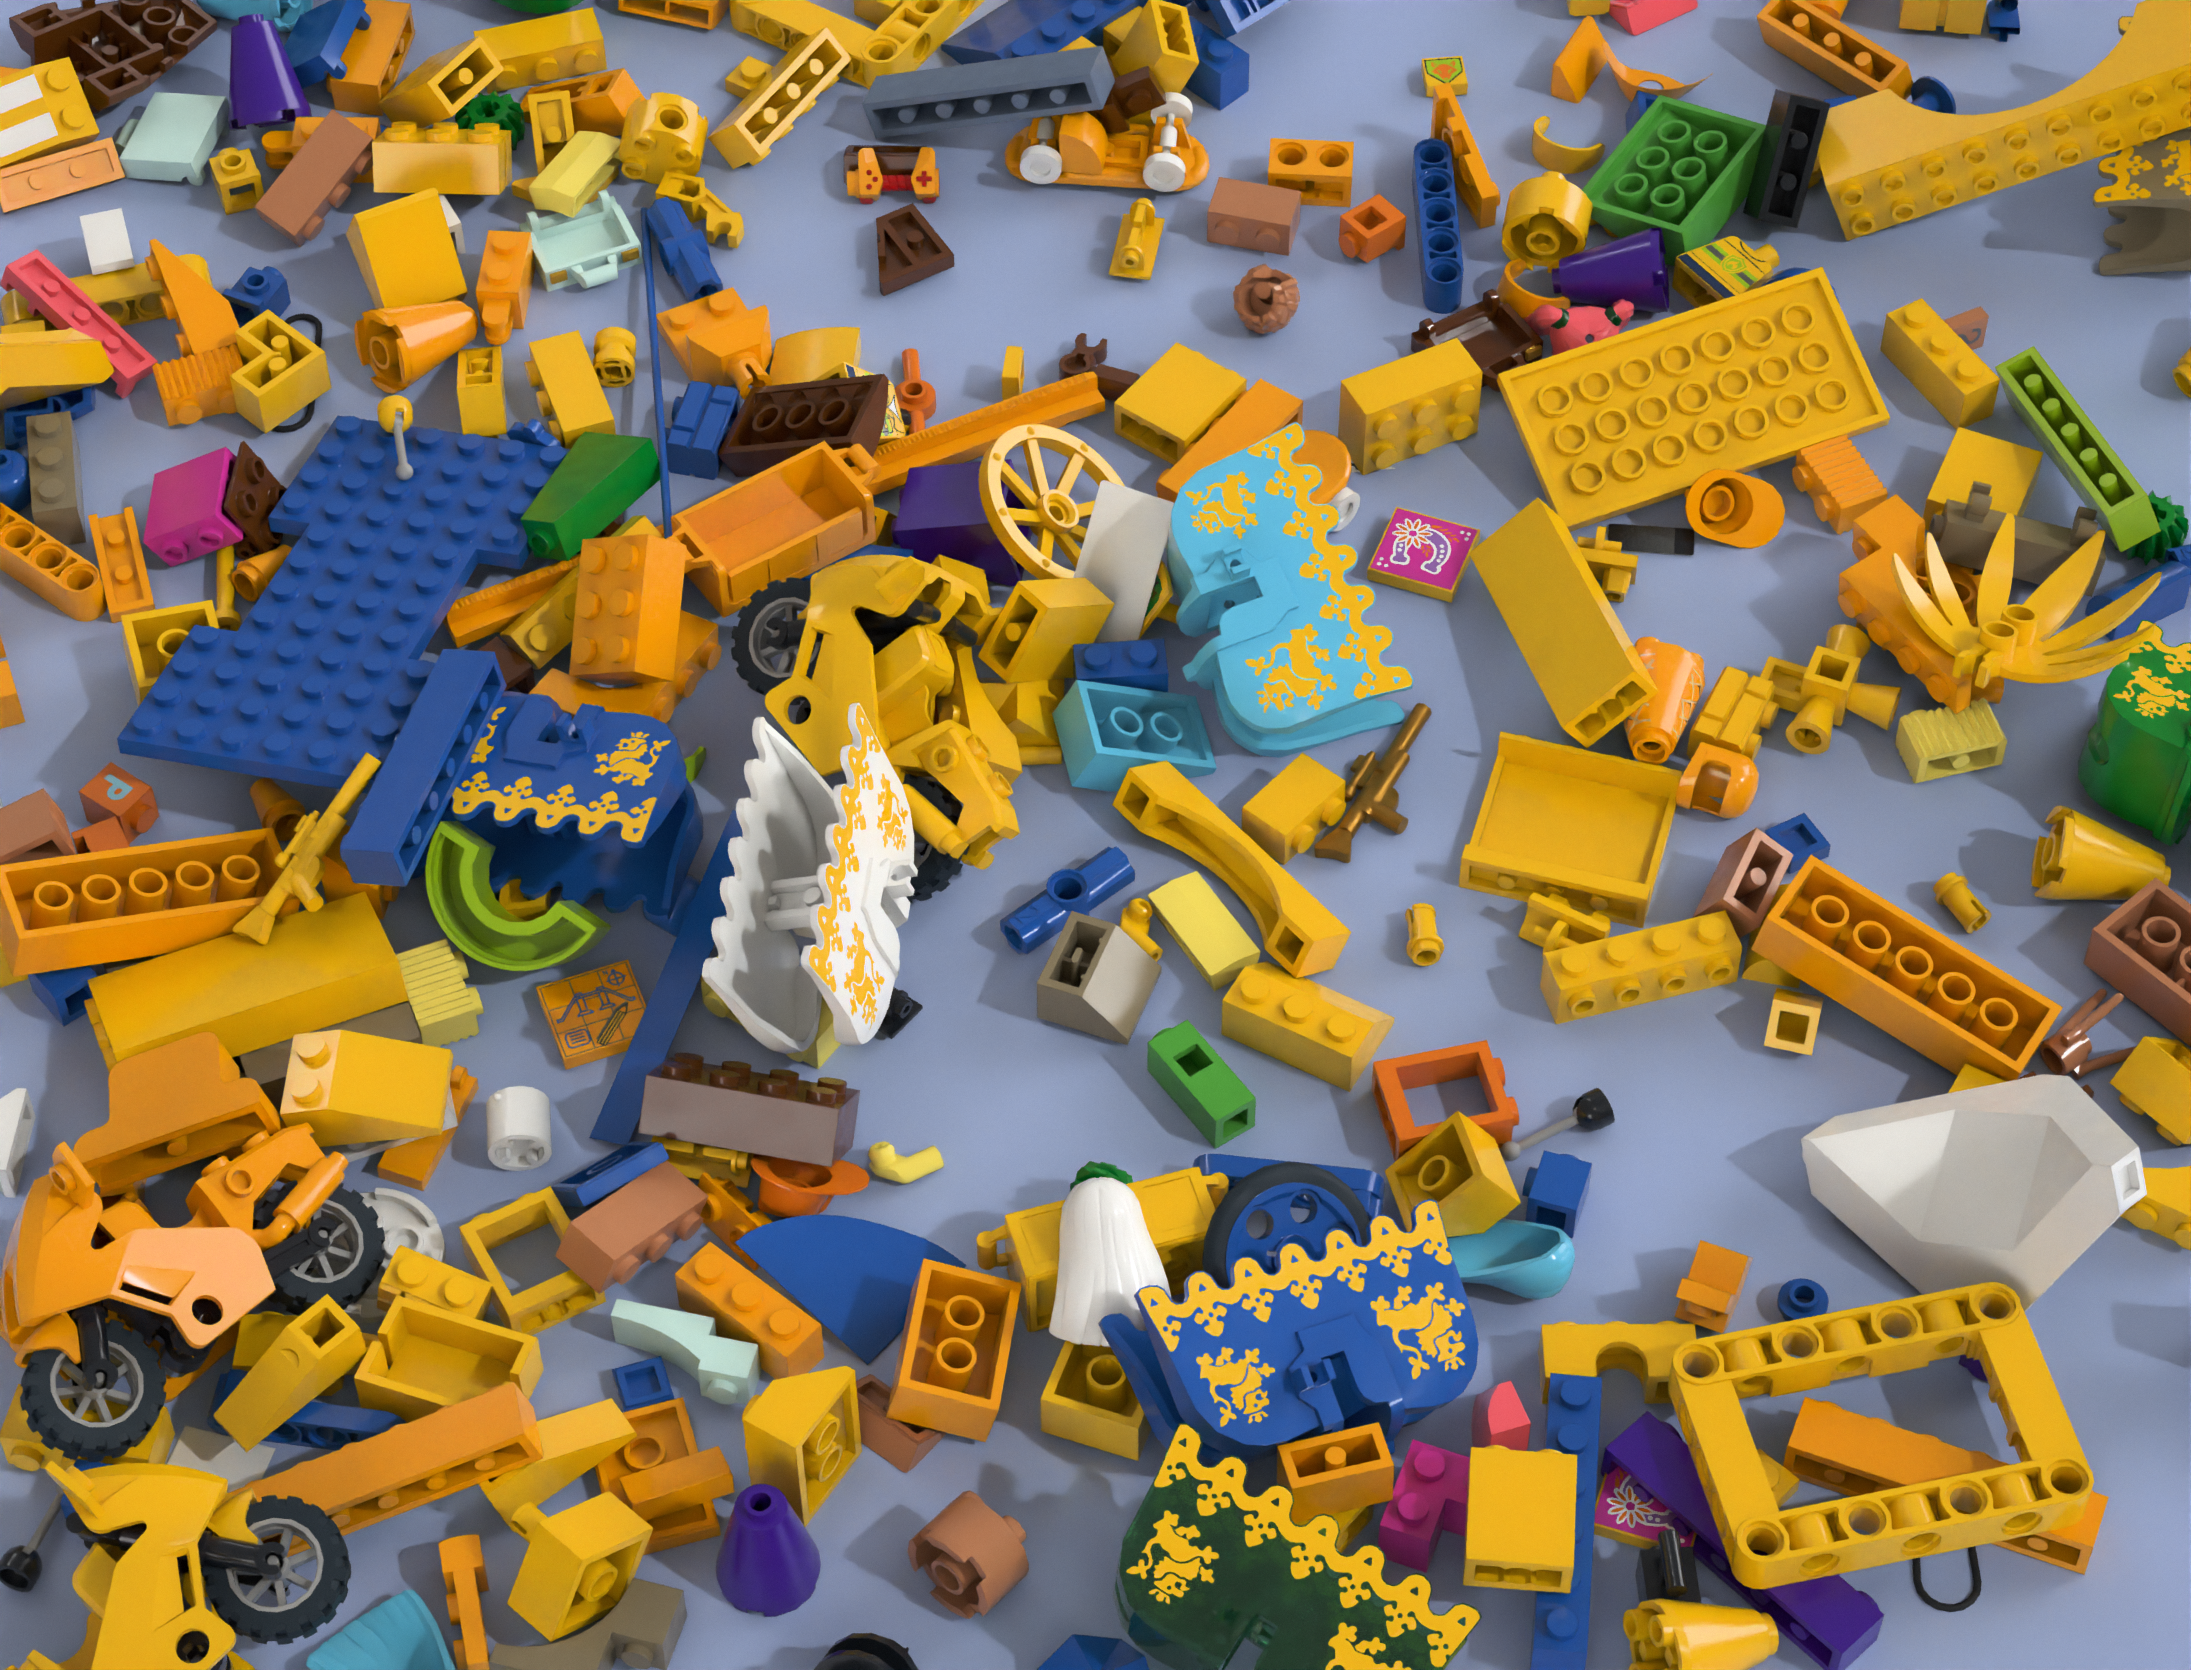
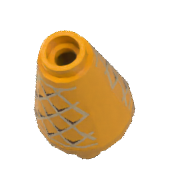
M1648 636L1638 639L1635 642L1634 648L1659 692L1625 718L1623 723L1628 743L1635 759L1639 762L1659 765L1664 763L1669 758V755L1673 753L1701 698L1705 686L1704 661L1697 653L1689 652L1678 645L1660 642L1658 639Z

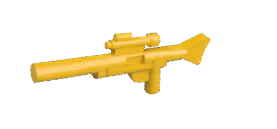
M366 752L320 819L318 817L321 813L316 810L310 813L309 816L305 814L302 816L293 829L297 833L285 850L279 852L274 860V863L283 869V872L260 905L233 927V932L242 937L253 938L262 945H266L271 934L275 916L290 894L297 896L309 912L318 911L323 906L324 900L315 889L326 870L325 863L321 859L348 822L344 817L382 764L381 761Z

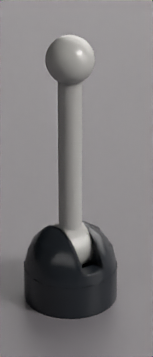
M1594 1088L1582 1094L1575 1101L1572 1116L1517 1143L1513 1141L1504 1143L1501 1147V1155L1505 1160L1514 1161L1519 1157L1521 1151L1577 1124L1592 1131L1602 1129L1615 1122L1612 1107L1604 1093L1599 1088Z
M58 1484L56 1486L57 1495L27 1547L19 1545L10 1548L0 1560V1581L13 1590L29 1592L40 1577L43 1568L42 1560L36 1550L61 1509L60 1502L64 1491Z

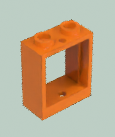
M1487 1040L1373 1062L1371 1091L1394 1161H1397L1443 1123L1439 1122L1415 1127L1403 1090L1473 1076H1479L1491 1112L1467 1118L1494 1137L1499 1149L1504 1143L1512 1140L1513 1126L1519 1125L1518 1108L1513 1096L1506 1097L1503 1088L1505 1086L1504 1067L1499 1057H1492Z

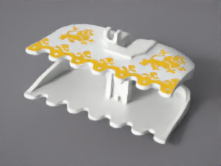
M859 702L850 704L848 709V725L853 736L852 745L843 746L840 751L841 766L846 775L847 785H835L833 790L802 754L770 726L764 717H757L753 722L752 736L759 759L746 760L744 765L745 780L750 789L751 798L738 799L736 804L737 819L742 828L743 838L741 836L730 838L728 843L729 859L734 867L735 877H724L720 882V895L727 914L726 917L722 916L713 919L711 932L718 949V958L705 959L702 977L725 1002L746 1030L771 1051L788 1054L802 1052L810 1047L818 1032L822 996L833 1014L835 1041L846 1046L867 1043L874 1037L882 1024L889 1008L894 982L899 975L900 942L896 928L908 921L910 902L907 896H914L915 891L910 880L911 877H917L918 870L913 864L914 832L911 811L903 786ZM790 929H793L796 935L816 939V945L804 946L801 955V966H799V949L795 939L788 931Z

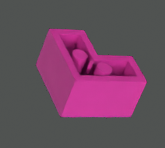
M1414 1439L1412 1440L1393 1489V1500L1388 1502L1379 1525L1378 1549L1383 1553L1384 1559L1427 1573L1443 1530L1465 1537L1470 1457Z

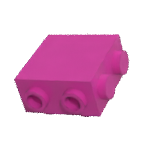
M227 447L154 474L143 542L170 567L196 559L199 556L243 540L244 531L223 508L237 458Z

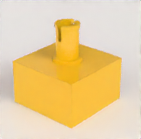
M610 1491L550 1517H547L533 1502L523 1504L513 1514L511 1518L513 1521L509 1523V1527L513 1532L518 1533L525 1539L529 1546L507 1604L550 1642L605 1617L621 1600L634 1578L653 1527Z

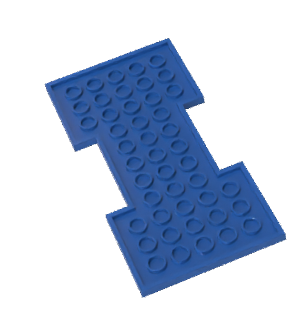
M337 415L268 517L271 532L301 537L238 631L211 626H193L118 736L117 741L120 753L334 789H341L366 752L382 762L380 767L383 766L393 747L396 734L400 733L410 714L412 703L417 700L427 681L429 670L436 664L427 660H419L478 563L515 569L522 568L532 549L529 546L528 535H526L520 519L570 449L560 446L545 447L544 445L524 443L519 440L483 437L478 434L463 435L462 433L442 431L437 428L410 426L403 433L407 463L412 466L413 475L409 480H400L395 472L399 463L394 433L385 432L379 421L359 419L355 416ZM376 773L373 775V777L366 785L362 793H369L375 781Z

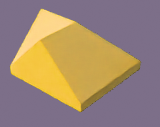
M978 678L987 699L1001 720L1016 736L1018 747L1061 746L1052 713L1064 698V678L1007 683L1002 678Z

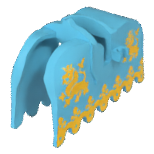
M1297 422L1287 425L1254 445L1198 470L1179 490L1171 511L1167 544V569L1172 586L1181 601L1176 615L1180 631L1192 637H1198L1219 629L1220 633L1219 636L1208 641L1197 652L1192 662L1182 668L1188 682L1196 681L1199 687L1212 690L1219 720L1225 732L1235 743L1260 756L1276 758L1300 753L1359 733L1402 724L1405 715L1397 702L1392 700L1377 701L1375 698L1412 689L1414 682L1412 674L1406 667L1401 665L1386 666L1380 661V656L1388 651L1393 644V632L1385 625H1368L1362 620L1363 614L1372 609L1375 604V591L1366 584L1351 585L1345 581V574L1355 568L1357 564L1358 554L1351 545H1334L1327 540V534L1336 529L1340 522V513L1333 505H1316L1309 500V495L1320 487L1323 478L1322 472L1317 466L1312 464L1298 465L1292 461V454L1300 450L1305 442L1304 431Z

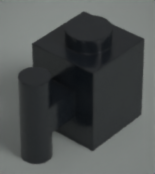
M1670 1529L1660 1532L1658 1534L1659 1545L1639 1551L1635 1574L1639 1603L1659 1598L1701 1603L1693 1547H1681L1679 1532Z

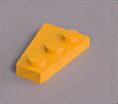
M1450 83L1434 86L1430 138L1442 140L1450 146L1455 190L1479 229L1495 225L1496 207L1500 205L1498 187L1491 181Z

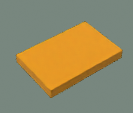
M683 1397L622 1412L638 1436L594 1466L601 1494L610 1491L628 1506L619 1478L698 1453ZM709 1500L646 1521L653 1527V1531L643 1555L720 1536V1525L713 1501Z

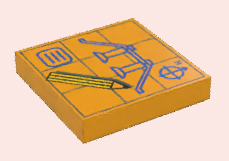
M628 959L536 987L540 1005L565 1070L626 1052L647 1007Z

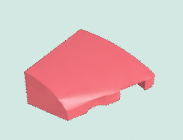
M1507 1381L1476 1395L1471 1424L1473 1447L1484 1448L1490 1445H1500L1510 1450L1526 1451L1528 1449L1531 1422L1512 1382Z

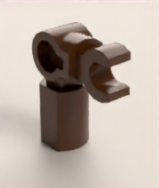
M1081 333L1076 337L1075 349L1070 354L1063 356L1059 362V381L1078 374L1094 371L1098 377L1099 392L1104 399L1116 401L1140 378V375L1100 364L1107 358V339L1102 338L1097 346L1089 347L1087 346V334Z

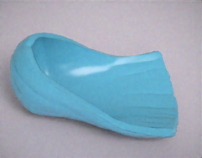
M1501 1219L1484 1233L1447 1237L1461 1282L1491 1285L1523 1298L1540 1300L1558 1294L1567 1283L1575 1262L1573 1243L1560 1228L1534 1222Z
M412 1589L404 1590L402 1593L381 1603L379 1607H374L369 1613H365L343 1628V1632L336 1633L327 1642H324L318 1649L309 1654L306 1661V1666L311 1670H456L436 1620L422 1598Z

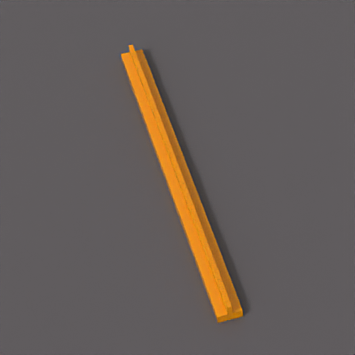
M1094 371L1078 374L879 445L873 459L880 465L881 473L878 477L872 479L866 488L874 496L906 484L909 468L959 464L984 456L987 449L1001 435L1020 425L1040 424L1060 428L1067 423L1104 412L1105 399L1098 390V377ZM856 466L850 467L858 477L863 475ZM663 524L656 526L655 528L664 537ZM581 554L572 557L568 561L563 560L455 600L442 622L456 647L459 648L496 632H503L580 563Z

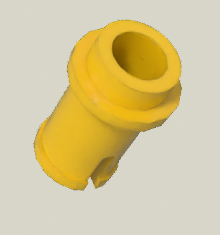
M1955 872L1948 873L1939 879L1933 887V891L1936 894L1935 901L1938 905H1945L1962 924L1967 933L1971 934L1974 930L1978 931L1990 920L1991 912L1967 887L1968 880L1965 876H1958Z
M1427 903L1412 905L1413 911L1408 908L1405 912L1410 938L1406 945L1407 955L1417 965H1433L1439 961L1444 951L1443 940L1437 934L1435 908Z

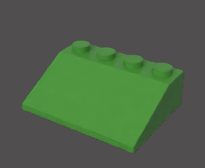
M1659 95L1582 189L1593 205L1591 218L1619 238L1649 228L1661 227L1666 248V254H1664L1665 264L1675 267V259L1678 255L1710 244L1747 197L1766 125Z

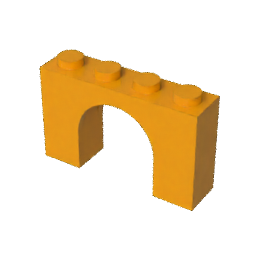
M680 610L674 682L639 683L623 688H606L551 668L529 694L548 695L558 703L563 712L571 713L572 719L582 703L602 706L606 712L636 713L651 716L666 724L670 720L675 707L682 699L692 695L697 682L707 670H713L718 664L722 652L721 646L718 645V624Z

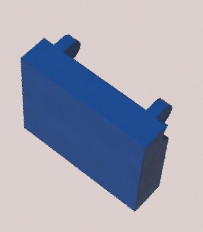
M330 0L299 16L284 48L302 89L324 80L327 73L336 79H343L348 69L340 58L355 28L367 30L372 22L371 17L364 11L366 4L362 0Z

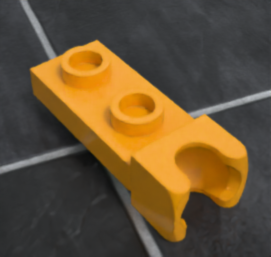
M476 1534L448 1538L440 1541L438 1545L442 1572L448 1593L446 1594L451 1626L461 1624L463 1639L453 1640L457 1669L490 1670L488 1662L490 1657L479 1593L489 1591L480 1537Z

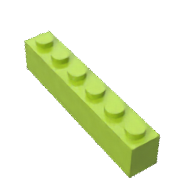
M2032 346L1997 365L1995 369L2009 404L2085 506L2097 510L2095 519L2118 550L2123 552L2160 532L2161 530L2147 493L2036 348Z

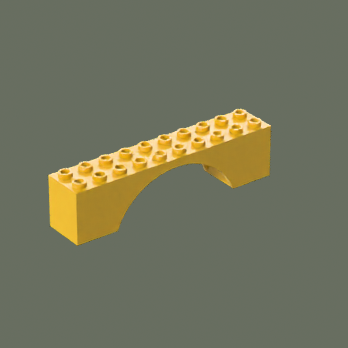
M2146 0L2137 3L2133 18L2125 34L2104 60L2075 83L2029 105L1988 114H1948L1927 110L1911 104L1888 88L1829 108L1817 155L1826 189L1846 240L1849 241L2190 127L2191 0Z

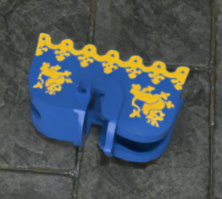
M504 691L410 880L420 877L425 872L429 846L440 821H458L496 847L489 864V883L493 893L500 891L509 881L520 879V891L523 897L528 900H536L544 896L551 888L560 886L563 887L561 892L563 901L574 900L582 905L593 895L602 893L604 894L603 904L606 910L610 913H621L626 911L634 902L645 900V910L650 919L661 922L669 920L682 883L703 839V816L694 789L686 778L687 767L677 738L665 723L651 716L636 713L606 712L602 706L582 703L572 719L571 713L563 712L558 703L548 695H530Z
M1432 1199L1424 1200L1413 1208L1411 1212L1412 1229L1410 1232L1400 1230L1393 1218L1387 1215H1377L1368 1222L1366 1227L1368 1240L1366 1246L1357 1245L1349 1233L1341 1228L1330 1230L1322 1238L1323 1255L1320 1260L1310 1258L1303 1246L1296 1242L1286 1243L1278 1249L1276 1254L1277 1271L1275 1274L1264 1272L1258 1261L1252 1257H1241L1230 1268L1231 1285L1229 1288L1223 1289L1219 1287L1211 1274L1205 1271H1195L1186 1278L1183 1284L1185 1299L1182 1303L1172 1301L1165 1289L1158 1285L1142 1287L1137 1290L1134 1298L1147 1328L1146 1331L1136 1329L1130 1319L1121 1313L1104 1316L1098 1325L1122 1366L1155 1437L1169 1450L1179 1426L1187 1425L1199 1435L1201 1444L1197 1453V1460L1203 1467L1214 1468L1225 1458L1229 1457L1240 1459L1245 1464V1467H1248L1276 1454L1278 1445L1379 1422L1390 1455L1394 1454V1439L1401 1428L1419 1422L1435 1409L1445 1406L1462 1394L1471 1381L1477 1366L1479 1342L1476 1325L1449 1247L1437 1201ZM1186 1438L1178 1441V1443L1186 1447Z

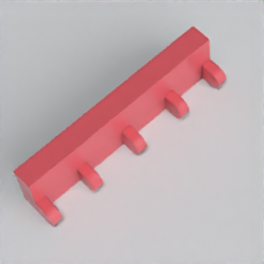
M37 249L6 266L0 286L7 292L15 288L29 301L27 311L36 317L42 313L59 330H68L71 327L101 342L115 371L110 376L118 384L115 392L122 399L126 398L133 391L138 381L153 373L152 366L158 363V361Z

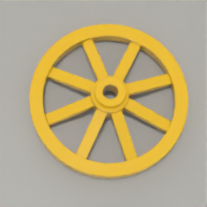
M1026 424L1005 432L985 452L981 461L978 478L982 506L988 522L1001 544L1029 573L1039 580L1073 578L1075 571L1064 568L1051 560L1055 540L1074 567H1077L1081 550L1074 540L1083 544L1087 528L1077 523L1079 520L1091 517L1095 504L1094 500L1076 505L1068 496L1081 468L1090 475L1098 486H1100L1102 480L1124 487L1125 485L1113 468L1094 449L1077 437L1051 426ZM1023 446L1033 491L1004 461L1006 454L1011 449ZM1039 446L1051 449L1069 458L1055 489L1049 490ZM1001 480L1029 510L1007 508L1002 494ZM1016 525L1030 527L1031 531L1038 537L1037 549L1024 537Z

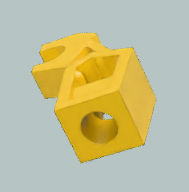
M666 171L655 192L656 200L669 197L670 200L679 201L689 222L695 223L704 218L706 219L707 241L709 243L715 244L717 236L727 234L728 247L737 249L744 236V225L740 212H733L705 187L704 178Z

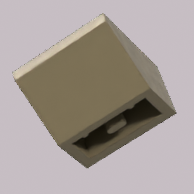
M1071 911L1037 981V1017L1128 1045L1161 975L1162 967L1117 924Z

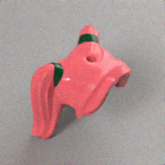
M1620 299L1607 309L1596 306H1574L1563 309L1551 305H1540L1533 313L1524 318V321L1539 336L1550 335L1551 354L1554 356L1590 344L1585 340L1587 335L1592 336L1593 341L1591 343L1619 334V330L1627 326L1630 318L1633 316L1634 304Z

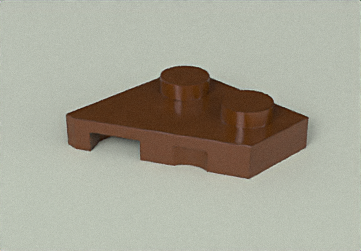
M913 203L876 218L880 293L883 296L954 267L953 252Z

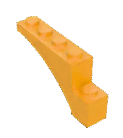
M1895 494L1853 520L1852 549L1859 562L1839 574L1838 604L1847 617L1855 618L1867 629L1869 636L1878 646L1884 645L1897 658L1899 665L1906 673L1914 674L1924 683L1934 700L1939 703L1944 702L1955 714H1958L1971 705L1972 676L1970 674H1964L1961 678L1952 676L1955 658L1935 643L1919 626L1903 601L1893 576L1891 562L1893 553L1896 552L1917 582L1915 566L1917 554L1924 551L1925 520Z

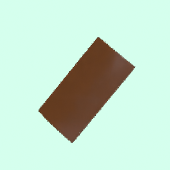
M885 374L753 387L750 389L717 455L736 477L754 476L823 441L832 450L850 448L855 444H860L873 458L884 425L889 379ZM848 457L843 459L849 467L855 466Z

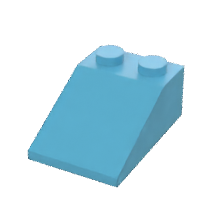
M1076 680L1052 713L1072 787L1111 792L1119 791L1129 768L1166 760L1186 779L1210 775L1217 769L1196 696Z

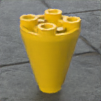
M1659 1598L1640 1602L1637 1608L1626 1610L1623 1616V1628L1627 1638L1630 1640V1651L1633 1661L1629 1666V1670H1748L1764 1662L1769 1655L1775 1654L1779 1645L1778 1630L1773 1618L1766 1612L1759 1613L1754 1609Z

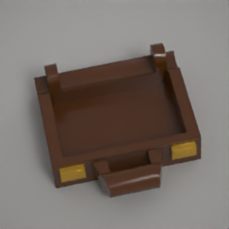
M1494 289L1483 293V301L1433 323L1430 318L1419 323V330L1411 335V350L1414 353L1458 338L1483 372L1481 388L1488 385L1496 392L1501 391L1497 383L1498 374L1542 359L1544 342L1508 303L1503 304L1500 301L1499 295Z

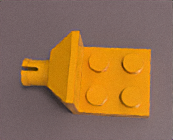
M731 287L656 314L657 329L690 381L709 383L712 387L735 384L740 396L744 400L750 391L749 385L752 387L772 386V380L767 372H765L773 358L769 311L765 305L748 311L735 289Z

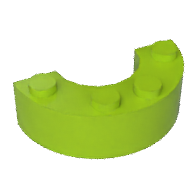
M440 821L427 854L425 868L427 895L434 916L441 929L468 956L483 964L502 970L528 971L555 967L573 961L587 953L603 939L612 927L574 900L557 901L545 915L534 920H524L510 914L496 900L489 883V864L496 847L458 821Z

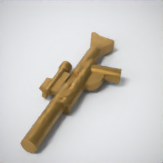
M1423 703L1415 705L1380 761L1375 760L1376 753L1373 751L1367 753L1366 756L1358 755L1350 768L1354 774L1348 784L1345 785V801H1352L1356 795V789L1361 790L1340 825L1315 844V857L1332 858L1349 863L1351 861L1352 839L1362 823H1370L1372 820H1375L1397 834H1401L1406 829L1408 818L1396 812L1399 804V794L1393 787L1410 761V756L1407 754L1408 750L1431 716V709Z

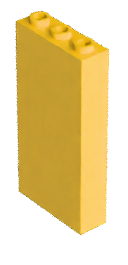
M364 891L323 904L315 912L304 910L276 919L266 945H262L253 938H246L237 933H232L91 978L87 982L92 998L84 1000V1004L110 1074L112 1068L126 1058L201 1032L214 1033L233 1058L291 1039L294 1034L310 1033L408 1001L409 998L399 960Z

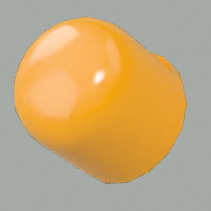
M1701 742L1680 779L1675 798L1677 806L1689 810L1693 808L1723 818H1737L1749 809L1756 795L1759 782L1757 766L1747 756ZM1711 797L1723 798L1722 805Z

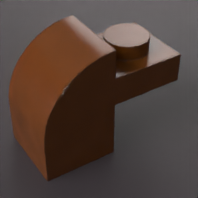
M1107 57L1115 83L1103 109L1086 112L1094 116L1102 124L1106 133H1122L1130 130L1129 118L1167 104L1166 94L1149 66L1120 76Z

